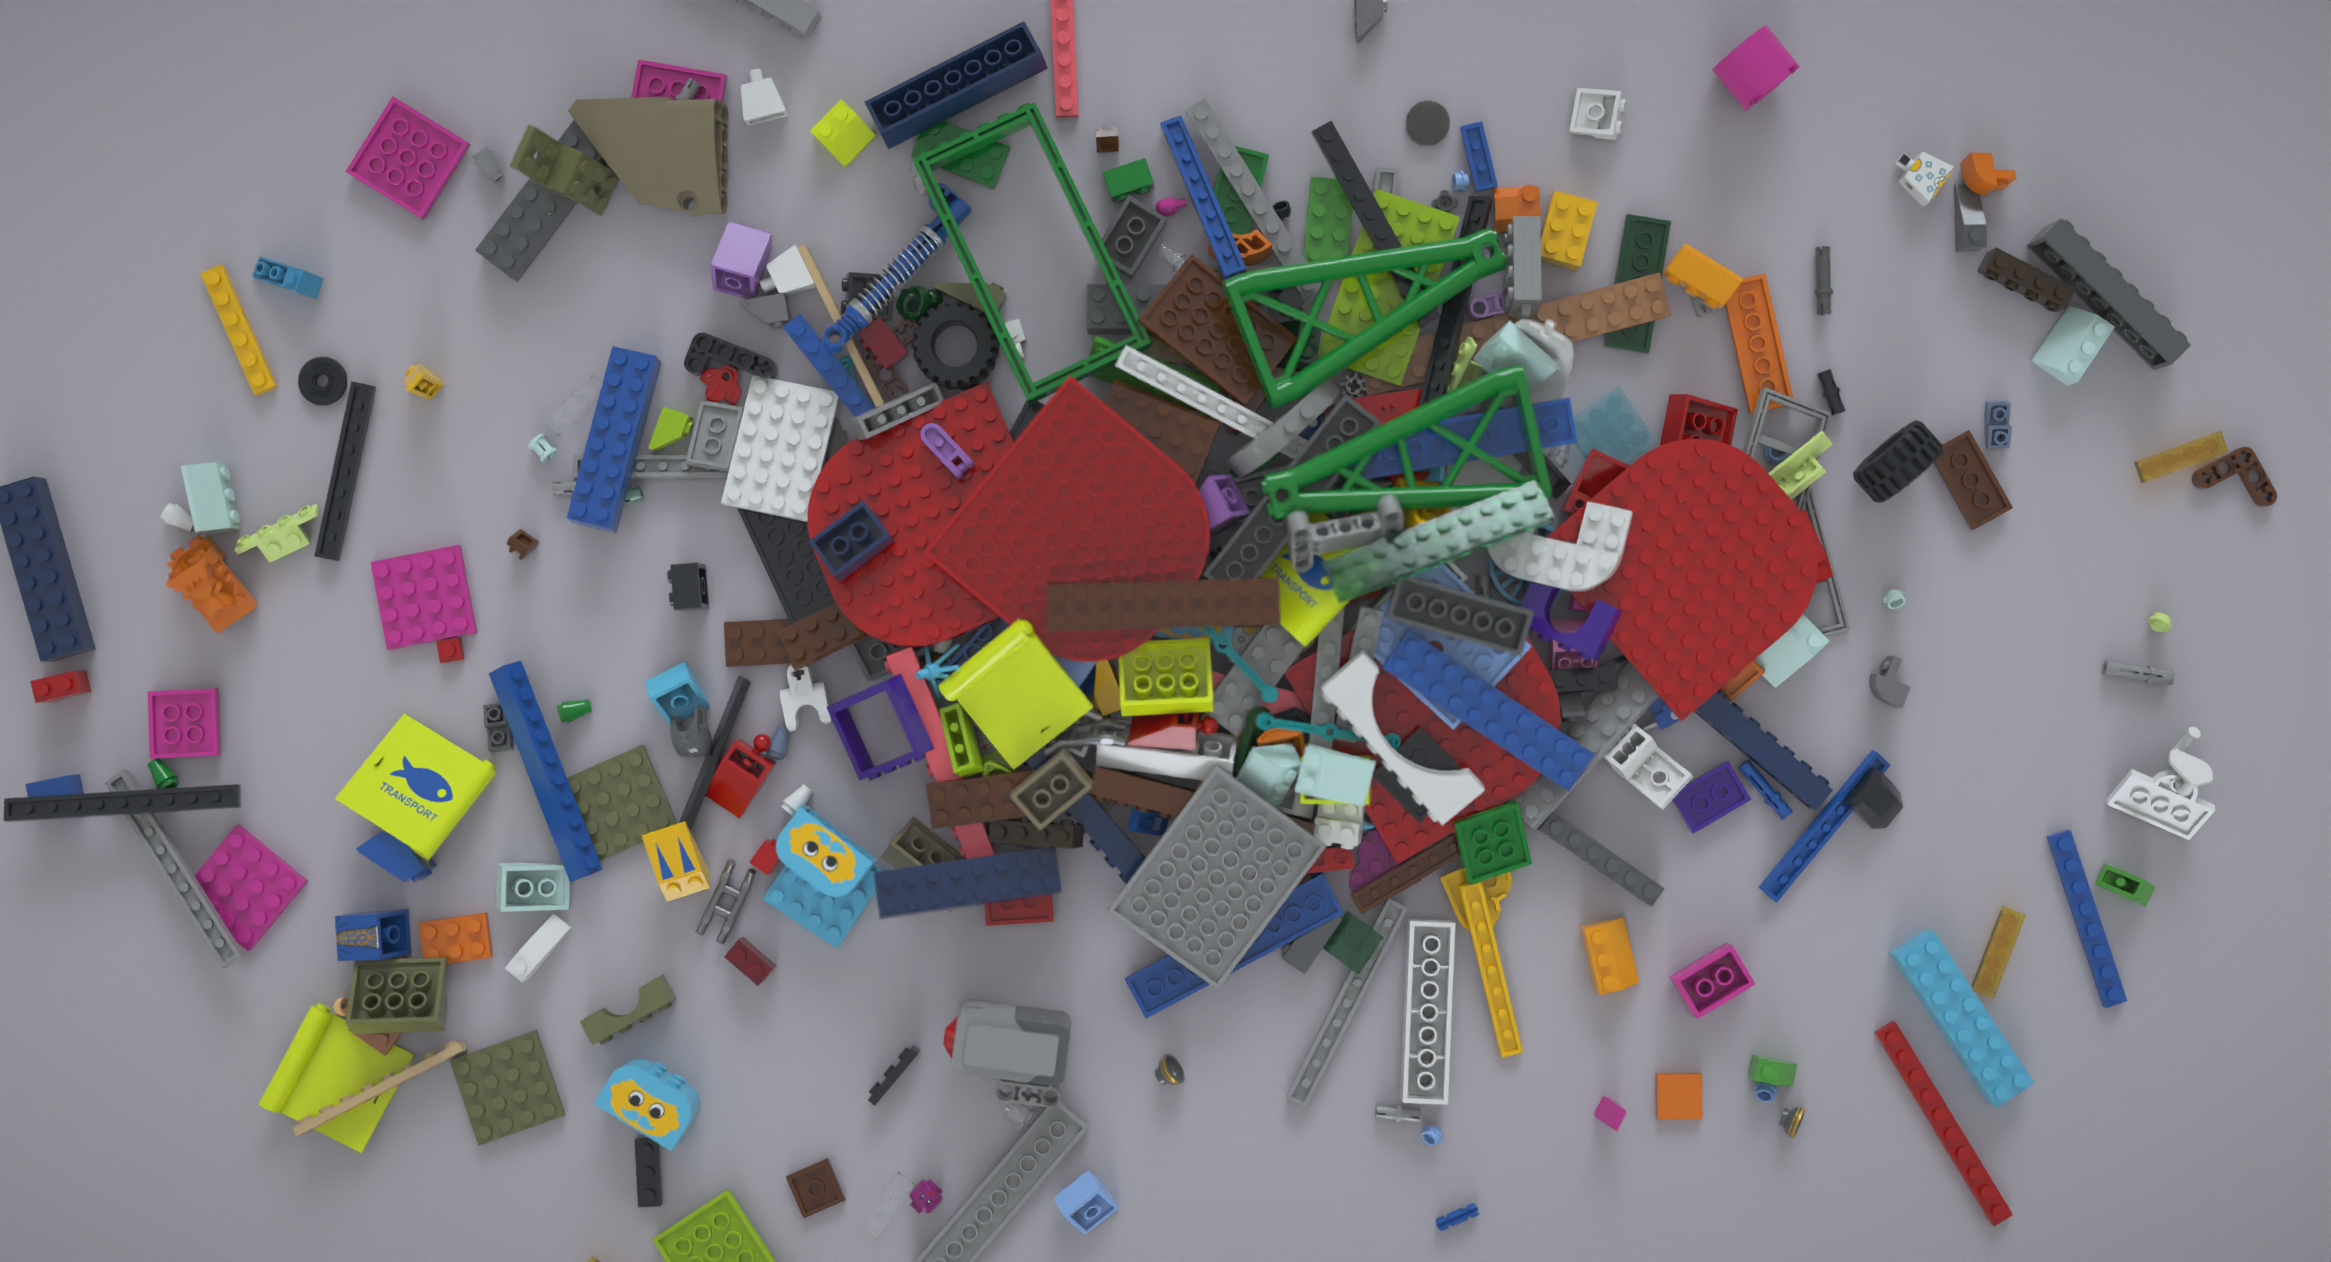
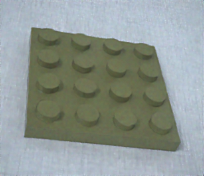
M644 745L567 777L599 861L643 843L642 835L678 824Z
M537 1030L450 1060L478 1146L566 1115Z

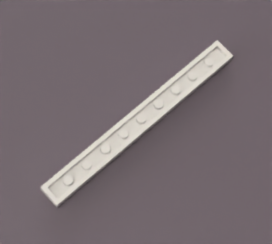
M1126 345L1115 364L1116 367L1254 439L1273 424V422ZM1297 435L1279 452L1295 459L1308 440Z

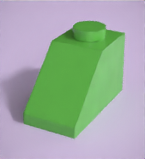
M2104 864L2095 883L2143 907L2147 906L2155 889V886L2147 880Z
M1752 1054L1748 1077L1763 1083L1793 1086L1797 1064Z

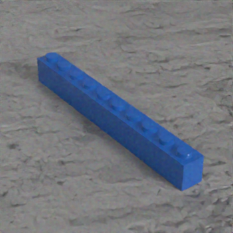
M522 661L504 665L488 673L569 881L573 882L603 870Z

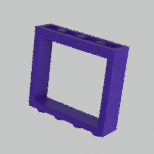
M901 674L827 706V710L859 780L867 777L870 781L882 776V771L886 775L897 770L896 765L903 768L912 764L911 759L913 758L915 762L926 758L925 753L935 749ZM886 691L913 751L874 767L847 707Z

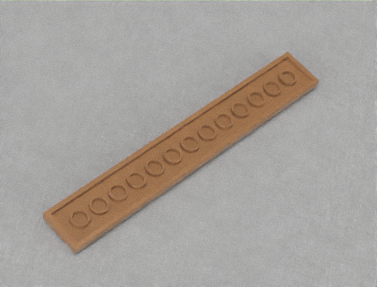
M1659 272L1540 304L1535 318H1528V320L1543 326L1547 320L1556 323L1553 330L1567 337L1573 343L1670 317L1671 312ZM1508 313L1464 324L1454 362H1456L1459 356L1461 344L1466 341L1467 337L1473 338L1477 344L1471 361L1476 362L1474 357L1484 343L1506 323L1511 321L1515 324L1520 321L1519 318L1508 317ZM1436 332L1417 338L1400 387L1361 374L1362 379H1365L1366 395H1377L1423 383Z

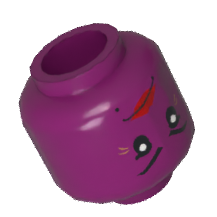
M921 1180L909 1193V1197L912 1200L910 1205L919 1214L922 1210L929 1214L942 1201L941 1193L943 1191L932 1180Z

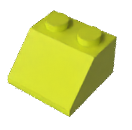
M842 99L810 130L813 137L845 168L876 137L873 131Z

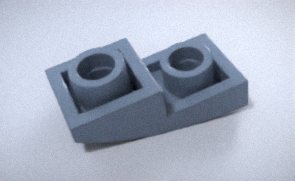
M1985 401L1986 448H2010L2012 426L2009 425L2011 402Z

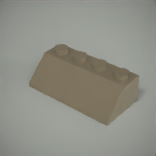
M915 817L911 818L881 856L883 860L895 869L963 860L958 851Z

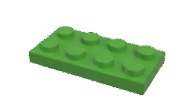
M1310 178L1303 253L1306 262L1348 256L1353 207L1337 179Z

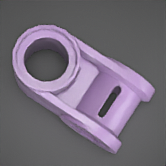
M1506 290L1475 298L1467 306V316L1473 321H1479L1508 313V309H1504ZM1474 304H1478L1482 307V314H1476L1474 312Z

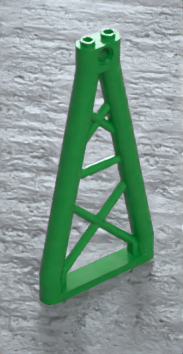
M1486 228L1461 238L1248 271L1224 280L1222 282L1224 292L1270 407L1275 409L1300 399L1478 280L1505 270L1507 258L1505 253L1499 248V237L1496 231ZM1482 248H1487L1489 250V258L1483 256ZM1469 259L1438 281L1425 277L1429 265ZM1419 267L1417 273L1408 268ZM1392 271L1412 280V285L1404 303L1382 317L1366 275ZM1357 277L1374 323L1356 335L1347 333L1317 319L1333 280ZM1322 282L1309 314H1305L1259 293ZM1421 285L1427 287L1426 289L1418 293ZM1250 300H1255L1305 323L1283 376L1276 379L1272 377L1244 306V303ZM1313 327L1345 341L1292 376Z
M1521 364L1494 370L1294 468L1264 475V480L1261 481L1263 493L1268 494L1269 503H1266L1269 517L1273 516L1275 520L1286 518L1296 511L1305 513L1377 511L1379 499L1386 495H1395L1401 510L1525 505L1549 499L1552 496L1526 375ZM1513 394L1516 397L1533 474L1522 476L1476 447L1505 397ZM1496 395L1468 441L1438 423ZM1429 428L1463 449L1441 486L1416 487L1405 438ZM1397 443L1407 487L1380 488L1360 476L1374 453ZM1470 455H1473L1516 482L1452 485ZM1356 463L1353 470L1347 468V466ZM1335 472L1347 478L1343 487L1339 490L1298 491ZM1356 483L1357 485L1361 486V487L1364 488V489H1352V488H1353L1354 484ZM1283 488L1286 491V498L1283 501H1278L1275 494L1277 490Z

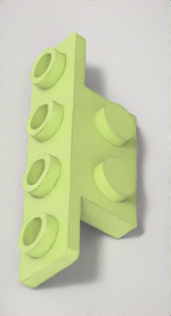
M1467 337L1466 341L1459 348V356L1453 364L1447 393L1479 378L1484 369L1477 362L1471 361L1477 344L1471 337Z
M1821 431L1801 448L1793 452L1781 464L1777 465L1769 472V475L1792 500L1826 473L1825 469L1815 458L1833 443Z
M317 504L313 506L306 505L292 516H283L274 525H265L251 536H242L237 540L236 554L238 555L258 546L268 562L271 563L310 544L311 540L300 524L318 516L319 506Z

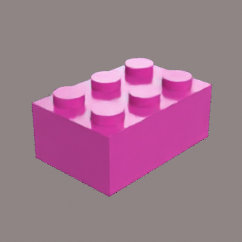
M1729 943L1722 944L1669 976L1690 1014L1697 1019L1755 985L1733 945Z

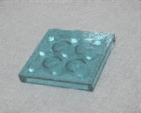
M1619 386L1573 418L1577 443L1575 444L1585 458H1587L1593 448L1626 463L1657 441Z

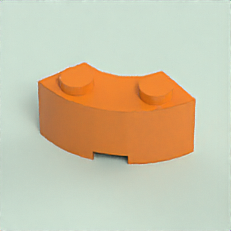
M1257 229L1243 235L1232 233L1245 266L1256 265L1271 256L1272 244ZM1209 243L1208 255L1217 261Z

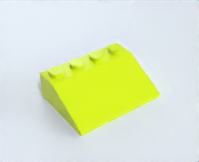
M1210 638L1146 641L1140 647L1119 657L1122 716L1213 712Z

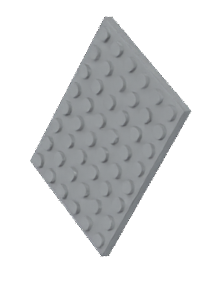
M1215 765L1110 905L1108 911L1218 990L1326 848V844L1222 768Z

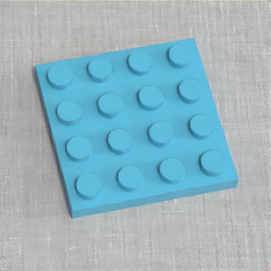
M785 865L762 900L833 947L838 948L875 893L874 872L884 870L874 865L856 889L841 897H829L820 891H817V893L806 886V880L802 877H799V879L795 878L788 872L789 867Z

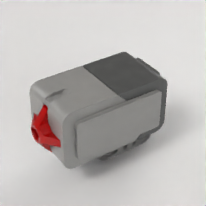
M967 1000L961 1005L959 1015L945 1028L943 1045L952 1059V1068L956 1073L997 1079L995 1091L1000 1101L1051 1108L1057 1106L1061 1100L1059 1084L1062 1083L1065 1076L1071 1019L1067 1013L1062 1011ZM1002 1085H1009L1012 1091L1004 1093L1000 1087ZM1027 1088L1031 1089L1030 1095H1026ZM1039 1089H1041V1097H1038ZM1052 1090L1057 1093V1096L1050 1099L1045 1096V1093Z

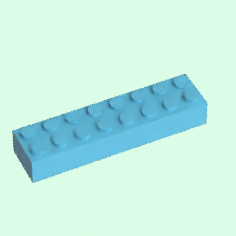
M1924 929L1889 953L1988 1104L1998 1108L2034 1084V1081L1935 931Z

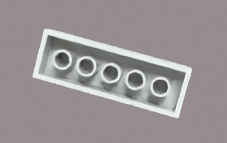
M1112 719L1125 723L1124 732L1116 730H1101L1100 734L1111 733L1116 736L1125 737V745L1097 744L1096 766L1194 780H1205L1215 765L1231 776L1233 774L1238 736L1236 737L1235 735L1216 732L1207 735L1199 730L1196 750L1127 746L1132 721Z

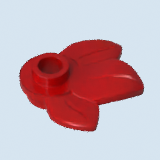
M723 365L719 369L709 368L705 370L700 380L708 385L705 392L707 401L718 402L724 398L730 405L735 406L741 396V388L737 383L739 379L737 369L732 365ZM725 372L729 373V380H726L724 378Z

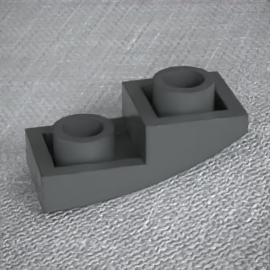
M501 704L483 705L484 727L487 728L488 751L492 753L513 750L512 733Z

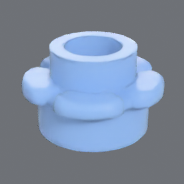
M1462 170L1452 174L1454 191L1464 192L1465 188L1469 186L1468 175L1464 174Z
M1426 1125L1424 1127L1421 1137L1426 1144L1435 1146L1443 1140L1442 1132L1437 1126Z

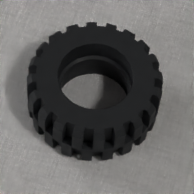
M951 301V304H945V302L938 304V308L934 310L933 308L927 311L928 314L920 318L918 327L914 329V340H912L914 359L923 374L929 380L936 382L940 387L943 386L950 390H954V388L964 390L971 385L974 387L979 384L980 380H985L989 376L988 373L991 369H994L996 358L999 356V341L987 316L980 309L974 308L971 304L965 302L964 304H959L958 301ZM955 325L968 328L974 334L977 342L974 357L968 363L958 367L944 364L937 357L935 351V341L938 335L944 329Z
M1915 420L1893 434L1866 457L1857 469L1854 470V480L1874 502H1885L1926 471L1942 454L1943 445L1923 422Z

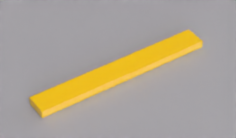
M1482 881L1471 885L1468 883L1460 884L1459 889L1500 1056L1504 1058L1523 1053Z

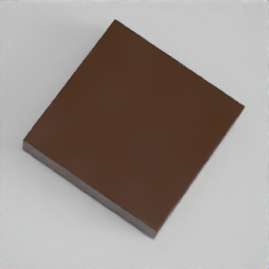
M829 1158L786 1176L803 1219L846 1199Z

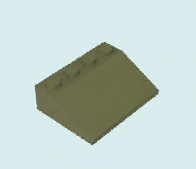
M446 957L354 961L345 1022L352 1034L444 1031L447 1013Z

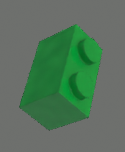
M1146 158L1103 172L1112 202L1116 200L1117 203L1124 202L1128 195L1131 196L1137 193L1139 196L1145 195L1154 188V182Z

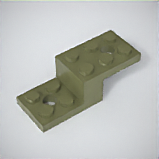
M529 124L510 164L511 168L548 190L568 197L602 216L619 179L612 170L587 154L561 144Z

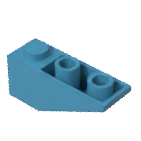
M260 256L252 278L313 299H317L324 278L307 271Z

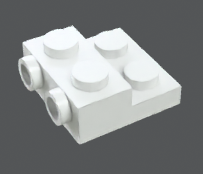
M1577 88L1570 133L1592 135L1594 138L1616 140L1617 134H1622L1623 121H1620L1621 113H1625L1627 109V99H1624L1623 93L1613 90Z
M1318 804L1314 836L1324 842L1326 846L1338 843L1341 844L1343 849H1354V846H1358L1361 843L1364 806L1354 804Z

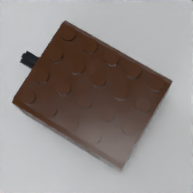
M1114 380L1105 405L1181 467L1194 482L1195 486L1198 483L1201 472L1210 476L1225 474L1226 467L1207 460L1221 421Z

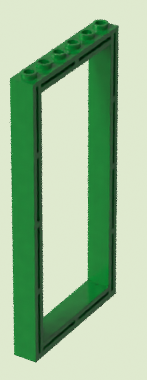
M1035 102L1032 104L1025 103L1011 114L1009 112L1004 113L997 118L998 120L991 123H982L976 130L970 133L968 131L963 132L957 136V139L951 142L944 141L938 144L936 149L929 152L922 151L916 155V158L912 159L1029 405L1055 393L1070 375L1079 382L1115 365L1125 345L1138 352L1152 347L1145 328L1137 322L1139 316ZM1030 125L1132 334V337L1034 383L932 171Z

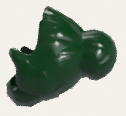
M919 285L911 286L900 291L901 293L895 307L898 310V314L905 320L916 322L921 317H925L929 309L939 307L938 304H941L943 301L942 294L934 289L927 290Z

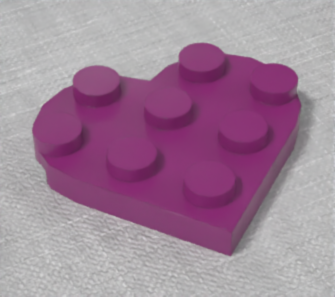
M1377 829L1365 834L1358 846L1360 862L1354 866L1349 877L1351 892H1355L1410 859L1407 858L1397 864Z

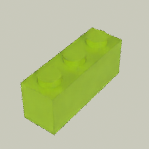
M960 703L939 709L954 773L962 778H966L983 772L984 767L972 719Z

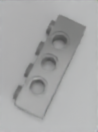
M933 382L850 419V422L858 440L867 439L939 406L944 399L937 383Z

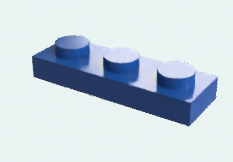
M1482 121L1460 126L1459 129L1475 193L1497 188L1498 184Z

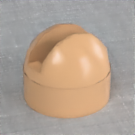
M349 997L339 998L334 1002L335 1014L340 1016L347 1015Z

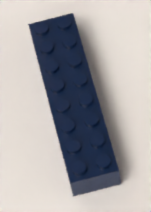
M1023 21L865 101V104L887 148L890 149L1048 69L1040 48Z
M33 476L0 486V525L40 662H55L95 650V644L47 480Z
M1055 847L878 871L873 874L879 920L1049 896L1062 892Z

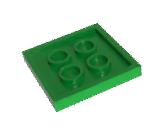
M1516 800L1452 821L1466 881L1469 885L1532 864L1520 807Z

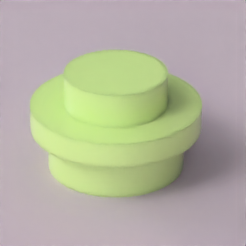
M2156 612L2148 619L2150 627L2156 632L2169 631L2172 627V620L2166 614Z

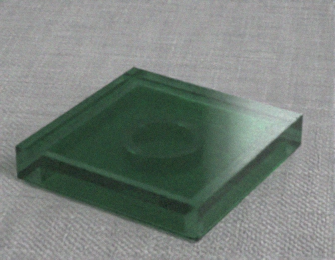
M1346 911L1342 921L1323 949L1355 973L1360 974L1384 936L1351 912Z

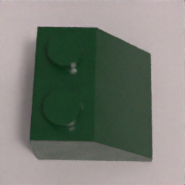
M1293 320L1281 322L1280 324L1299 338L1305 323ZM1312 328L1295 371L1300 372L1316 361L1321 330ZM1297 340L1276 367L1286 369Z

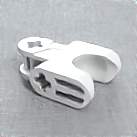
M790 665L787 670L790 688L780 690L785 723L790 732L796 731L799 727L798 714L801 707L806 704L812 705L817 709L819 718L823 723H832L831 716L827 710L830 700L825 681L814 683L812 669L809 665L800 669L805 672L801 676V680L799 676H795L797 671Z

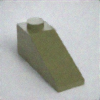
M993 282L991 285L985 283L998 311H1000L1007 297L1006 293L1003 292L1004 288ZM971 283L934 284V289L961 304H964V302L971 304L972 307L980 309L986 315Z

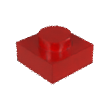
M461 638L436 641L440 663L465 660Z

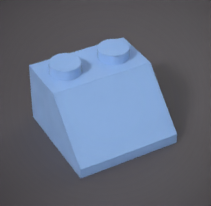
M1089 1170L1080 1175L1073 1183L1061 1190L1053 1198L1063 1217L1084 1235L1120 1208L1119 1204L1100 1180Z

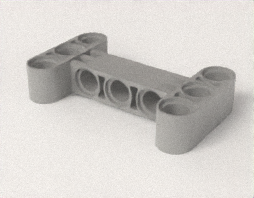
M1386 495L1380 498L1377 503V512L1315 524H1309L1305 512L1296 511L1287 517L1288 552L1293 569L1296 572L1309 570L1313 566V555L1377 543L1381 544L1385 555L1393 556L1398 554L1403 548V514L1397 497L1395 495Z

